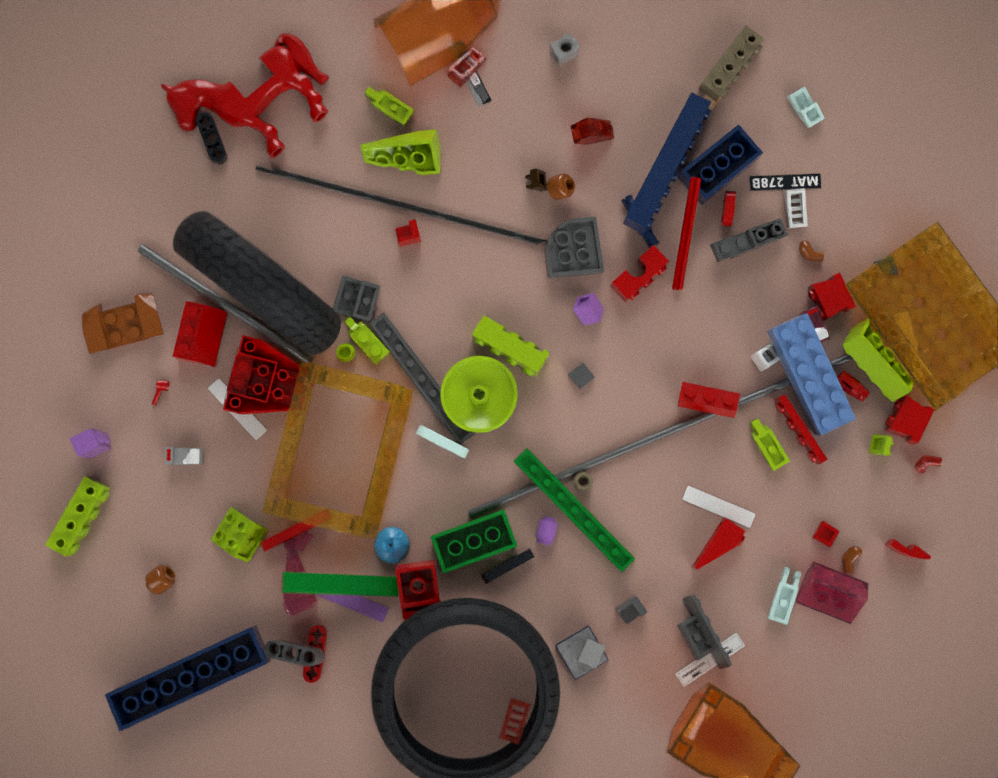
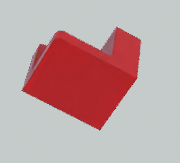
M416 219L408 221L409 225L395 229L399 247L421 242Z

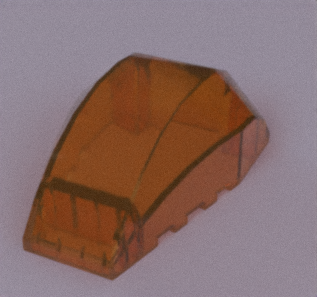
M710 682L690 698L671 730L666 753L692 770L710 778H794L800 768V764L781 746L744 704Z

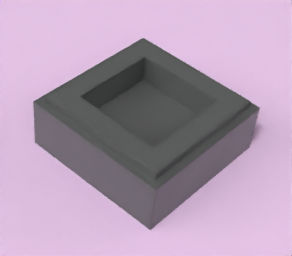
M581 363L568 374L579 389L595 378L584 363Z

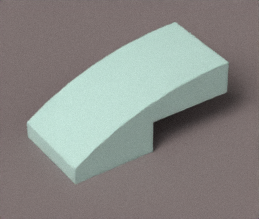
M805 87L787 96L793 109L807 128L825 119L817 102L813 103Z

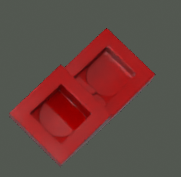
M889 539L885 544L889 549L906 557L930 560L932 557L917 545H909L906 548L895 539Z

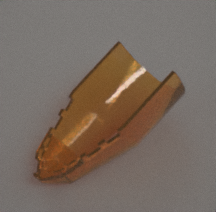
M407 0L374 18L373 25L375 29L380 27L387 37L411 87L457 61L465 50L471 47L480 34L482 35L495 21L500 0Z

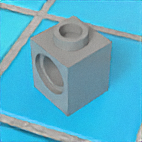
M567 34L550 44L549 52L557 65L561 66L578 56L580 46L575 38ZM568 47L570 51L564 52L561 48Z

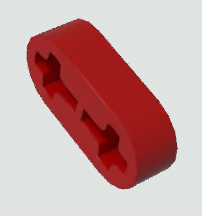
M725 191L721 217L722 226H732L736 200L735 191Z

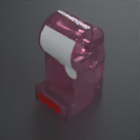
M815 306L802 312L801 314L808 313L821 343L829 340L830 335L821 318L819 307Z

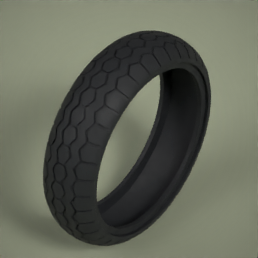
M199 211L189 215L177 227L173 237V249L180 257L308 355L320 354L335 342L341 329L339 314L307 286L235 230L206 211Z
M448 599L417 611L406 619L389 637L381 650L373 672L371 685L372 711L379 734L389 751L406 769L420 778H510L524 769L540 753L551 735L560 703L558 670L554 657L541 634L517 612L504 605L484 599ZM478 625L502 633L522 649L535 671L536 699L526 725L510 743L485 756L453 758L428 749L408 731L396 706L394 692L395 677L406 655L423 638L450 626Z

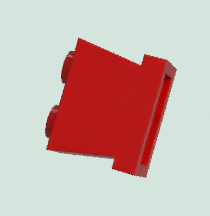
M840 272L831 276L827 281L814 283L808 287V296L811 301H814L818 309L816 313L819 318H822L823 322L841 310L846 313L856 307Z
M906 395L895 401L893 406L895 410L892 415L888 416L885 425H887L885 431L905 437V442L914 445L919 443L935 409L930 406L923 407Z

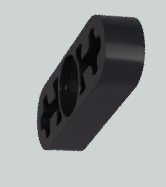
M201 112L196 117V123L208 155L213 163L223 164L227 160V152L215 120L210 113ZM204 118L208 119L207 123L210 129H207L204 125ZM210 134H216L217 136L216 141L213 143L207 142V137ZM215 147L222 153L219 159L214 157L216 156Z
M529 548L482 574L481 577L484 583L487 584L535 556Z

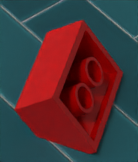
M186 301L172 357L182 361L215 367L228 312L205 304Z

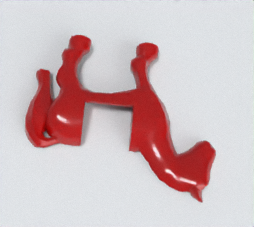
M282 33L278 36L274 47H271L259 57L260 61L273 76L246 98L231 81L221 85L206 80L193 79L183 81L176 86L161 84V87L167 92V102L182 130L192 131L197 126L196 117L200 107H204L215 112L222 121L232 127H250L259 131L265 138L267 154L270 158H274L282 153L285 145L278 139V130L275 126L264 122L259 116L277 96L287 90L294 89L307 100L310 107L309 116L313 122L321 121L328 114V109L322 104L323 97L314 90L310 78L323 85L328 81L329 76L317 68L310 51L302 40L295 35ZM300 72L308 75L310 78H308L305 75H300Z

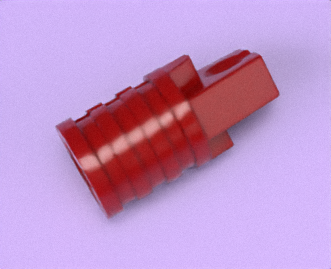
M845 370L837 376L843 391L848 395L863 402L870 394L859 380H856L855 377H852Z

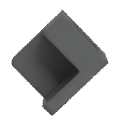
M633 595L615 608L626 624L647 613V610L636 595Z

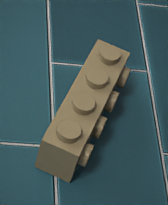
M745 26L702 81L699 90L716 102L720 97L724 99L730 91L729 85L731 83L735 84L741 76L739 72L742 69L746 70L752 62L750 58L753 54L757 56L763 48L761 43L764 38L748 26Z

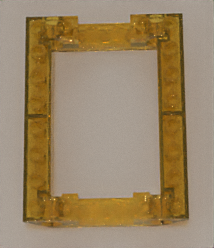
M301 362L262 512L376 540L414 390L395 383L320 364ZM315 384L323 386V388L337 389L369 397L375 401L390 403L362 516L286 498Z

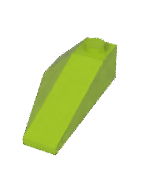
M437 129L416 131L360 145L364 163L382 167H396L401 171H415L416 174L420 175L440 174L441 146Z

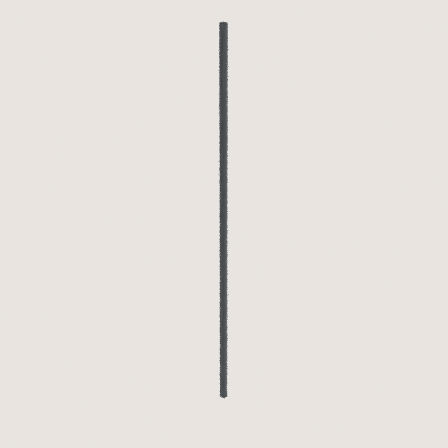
M845 354L830 360L832 368L853 360V357ZM789 378L739 398L738 407L790 386ZM702 413L564 470L554 476L559 481L718 415ZM533 483L472 508L468 512L470 517L476 516L539 490V488Z

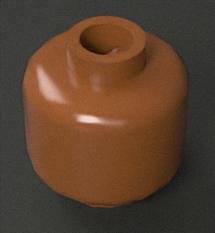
M565 173L552 176L547 183V191L555 200L570 197L575 189L574 180Z
M158 565L151 570L145 578L146 588L156 594H163L175 583L176 577L172 568Z

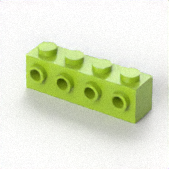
M84 476L45 546L63 556L76 554L80 548L79 543L82 537H85L90 530L89 525L91 521L95 520L99 515V507L108 499L110 487L92 477Z

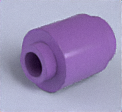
M544 516V519H539L535 536L537 537L536 542L551 546L552 541L555 540L558 527L555 518Z

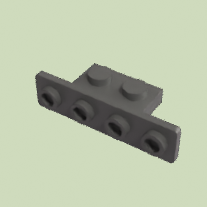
M694 594L683 598V602L691 617L679 623L677 627L694 659L700 660L711 653L719 669L730 667L732 665L730 657L722 647L720 638L714 632L710 619L705 615L699 599Z

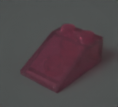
M297 551L287 553L285 572L306 573ZM284 593L285 602L283 607L287 614L290 613L291 617L319 605L315 594Z

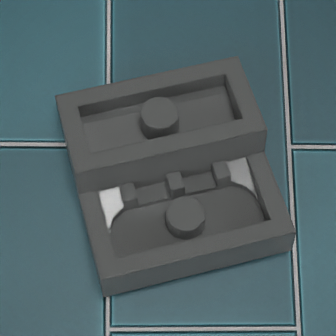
M343 275L333 309L340 315L370 322L380 285Z

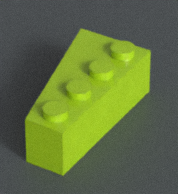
M483 315L472 333L473 342L481 347L484 345L489 347V351L497 357L500 355L505 357L508 364L513 367L518 365L523 368L522 372L530 377L532 375L537 377L550 354L545 349L542 352L539 351L536 344L531 341L523 342V338L512 331L508 333L504 326Z
M867 317L850 329L842 346L845 352L853 357L858 367L868 374L869 379L876 383L881 389L882 394L888 397L891 402H894L911 392L914 381L902 363L895 361L894 352L890 346L885 347L881 340L883 336L879 331L875 332L870 325L873 322Z

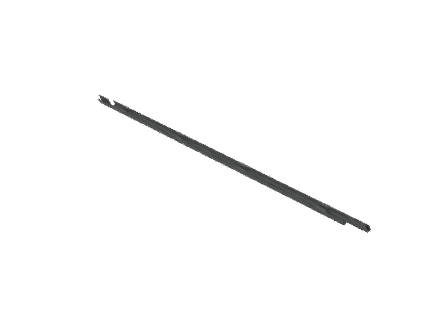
M255 165V170L532 244L538 245L539 242L547 244L548 241L273 168L274 171L272 172L270 169Z

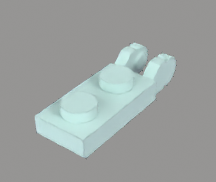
M784 567L767 616L768 619L785 625L788 624L801 577V572L796 571L793 575L792 585L787 584L786 581L790 572L788 567Z

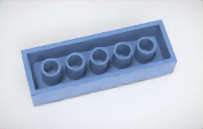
M808 313L796 316L767 330L814 435H823L855 420V415Z

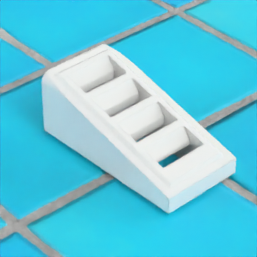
M805 189L784 190L788 228L807 227ZM799 195V198L791 199V196ZM800 202V206L791 207V203ZM801 210V214H792V211ZM802 217V221L792 222V218Z
M772 342L751 355V359L761 372L780 360L772 348ZM766 350L773 360H771L768 354L765 352Z

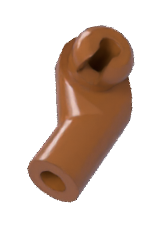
M806 240L800 242L799 251L805 260L823 262L824 252H815Z
M852 546L843 554L844 574L854 573L853 562L862 555L860 547Z

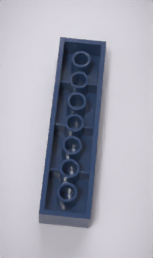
M252 626L104 694L119 731L125 730L271 662V659L265 655V645L257 626Z

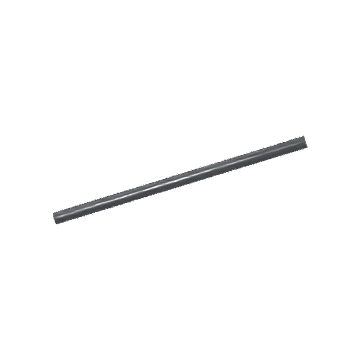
M144 244L139 247L138 252L308 366L313 362L314 358Z

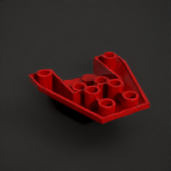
M242 335L226 388L223 410L241 415L302 411L313 373L263 340Z

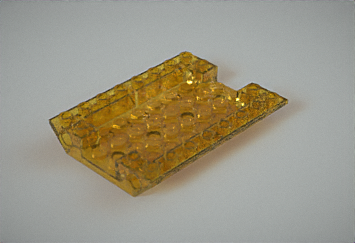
M938 221L844 284L934 411L967 390L968 386L985 374L998 368V303ZM894 267L900 269V277L893 275L892 269ZM916 298H919L923 301L922 308L916 307ZM939 329L945 331L946 337L944 339L938 337L937 331ZM961 360H964L968 363L967 370L961 369Z

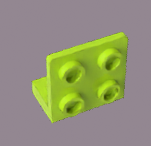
M230 507L212 536L211 541L233 557L249 563L269 529Z

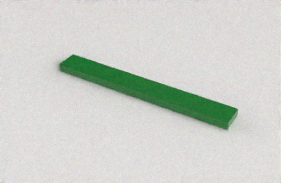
M528 448L513 461L620 572H623L635 560L623 545Z

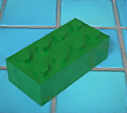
M504 509L430 536L443 574L517 547Z

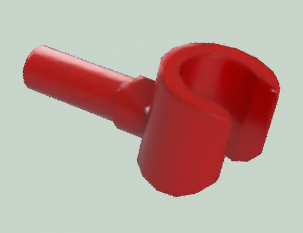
M157 381L156 394L151 404L156 405L161 392L168 391L169 381Z

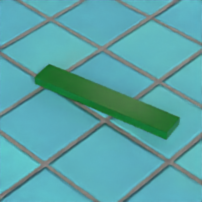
M282 573L281 593L379 597L399 596L397 578L394 576Z

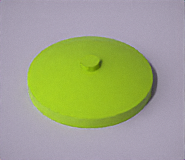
M471 356L462 359L449 369L442 382L441 403L447 417L456 426L468 432L485 433L501 427L512 416L517 404L518 390L512 373L504 364L491 357Z

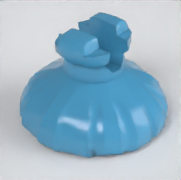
M384 528L375 537L374 550L383 562L398 563L409 552V539L400 528Z

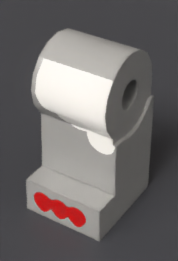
M165 447V464L201 465L203 464L204 449Z

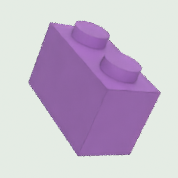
M90 428L69 438L79 457L91 459L111 449L109 445L111 440L104 431Z

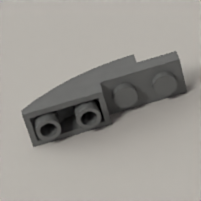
M780 218L750 228L746 232L714 242L710 247L716 261L720 262L759 249L788 236Z

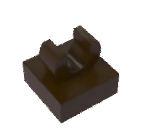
M537 168L530 170V174L526 175L525 179L531 180V184L527 185L526 188L530 190L535 189L540 192L547 191L546 172Z

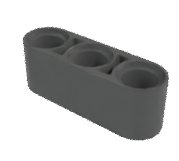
M270 640L264 647L267 657L302 666L319 665L324 660V653L320 648L287 640ZM275 645L278 646V653L275 652ZM293 649L296 650L295 657L292 654ZM311 652L314 654L313 661L310 659Z

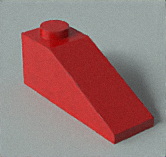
M722 518L695 560L692 568L698 570L736 546H740L745 539L743 535L746 531L727 518Z

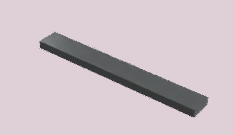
M383 313L370 322L371 328L459 445L475 435V433L459 428L447 417L441 403V387L386 314Z

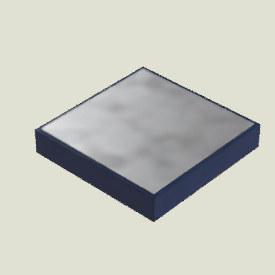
M589 625L555 645L575 680L595 669L577 660L587 639L599 643ZM603 652L598 666L609 660L605 652Z

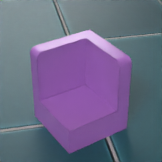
M590 293L577 297L573 310L583 325H589L601 321L604 308L595 294Z

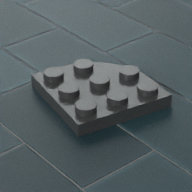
M596 217L571 219L562 223L553 231L545 248L548 279L602 274L604 272Z

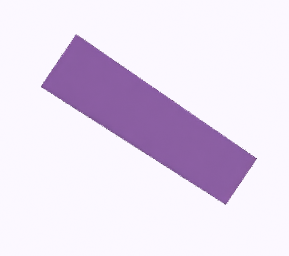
M315 594L380 622L384 621L389 609L361 596Z

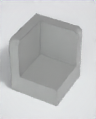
M587 639L577 660L597 669L606 646Z

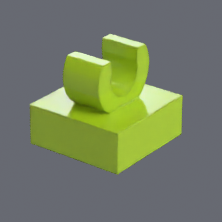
M873 434L869 453L882 456L891 455L892 452L889 451L891 445H894L893 437Z

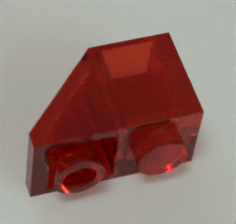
M586 117L570 126L574 144L589 145L615 138L610 120Z

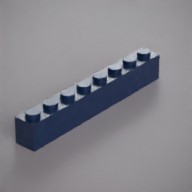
M691 92L623 222L624 225L644 234L646 228L650 230L655 220L652 218L653 214L659 213L663 205L660 202L662 197L666 198L671 190L669 184L671 181L675 182L679 174L677 168L679 165L683 167L688 157L685 155L686 151L692 150L696 142L693 140L695 134L699 136L704 126L701 124L703 119L707 120L712 111L709 109L711 101Z

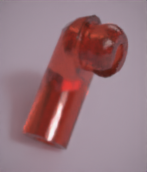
M924 455L915 463L914 469L917 473L924 474L929 466L940 467L942 465V458Z

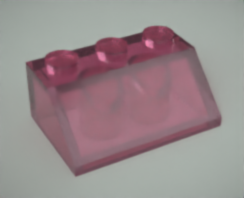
M813 561L805 573L796 603L851 624L868 600L869 583Z

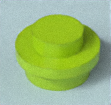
M343 343L338 346L336 356L342 362H350L355 357V349L351 344Z

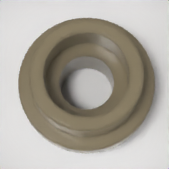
M580 472L574 477V486L578 490L587 491L592 487L593 479L589 473ZM581 478H585L587 480L586 485L580 484L579 481Z

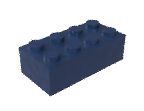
M738 124L682 169L678 179L687 189H689L691 177L701 179L698 202L703 205L759 160L763 152Z

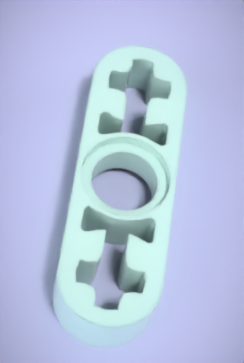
M422 425L416 431L417 435L464 459L469 452V449Z

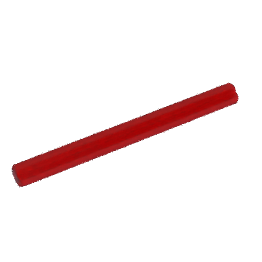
M691 177L672 285V289L678 291L683 289L701 183V179L698 177Z

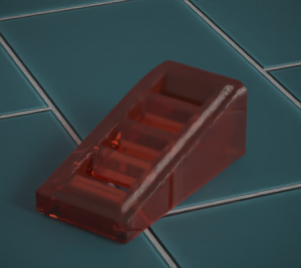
M472 47L448 69L447 76L459 87H462L487 58ZM472 55L478 61L475 62L470 56Z
M514 698L510 699L498 738L519 744L530 703ZM513 705L524 708V712L512 709ZM511 713L522 716L521 720L511 718ZM508 721L519 724V727L509 726ZM506 729L516 732V737L506 734Z

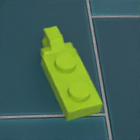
M368 87L365 91V96L371 100L370 104L403 127L406 126L415 113L414 109L385 90L379 89L377 92Z
M351 317L345 321L351 329L348 332L350 337L375 365L390 353L361 321L356 324Z
M758 418L751 421L749 424L754 431L751 433L753 440L771 470L775 471L790 462L771 428H768L767 425L762 426Z

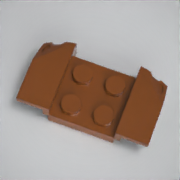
M137 294L134 296L135 303L102 311V305L99 304L85 311L82 314V329L89 354L163 335L164 332L153 294Z

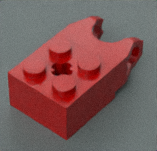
M435 560L396 565L395 571L404 621L417 611L441 601ZM416 580L422 582L421 587H417V585L413 583H415Z

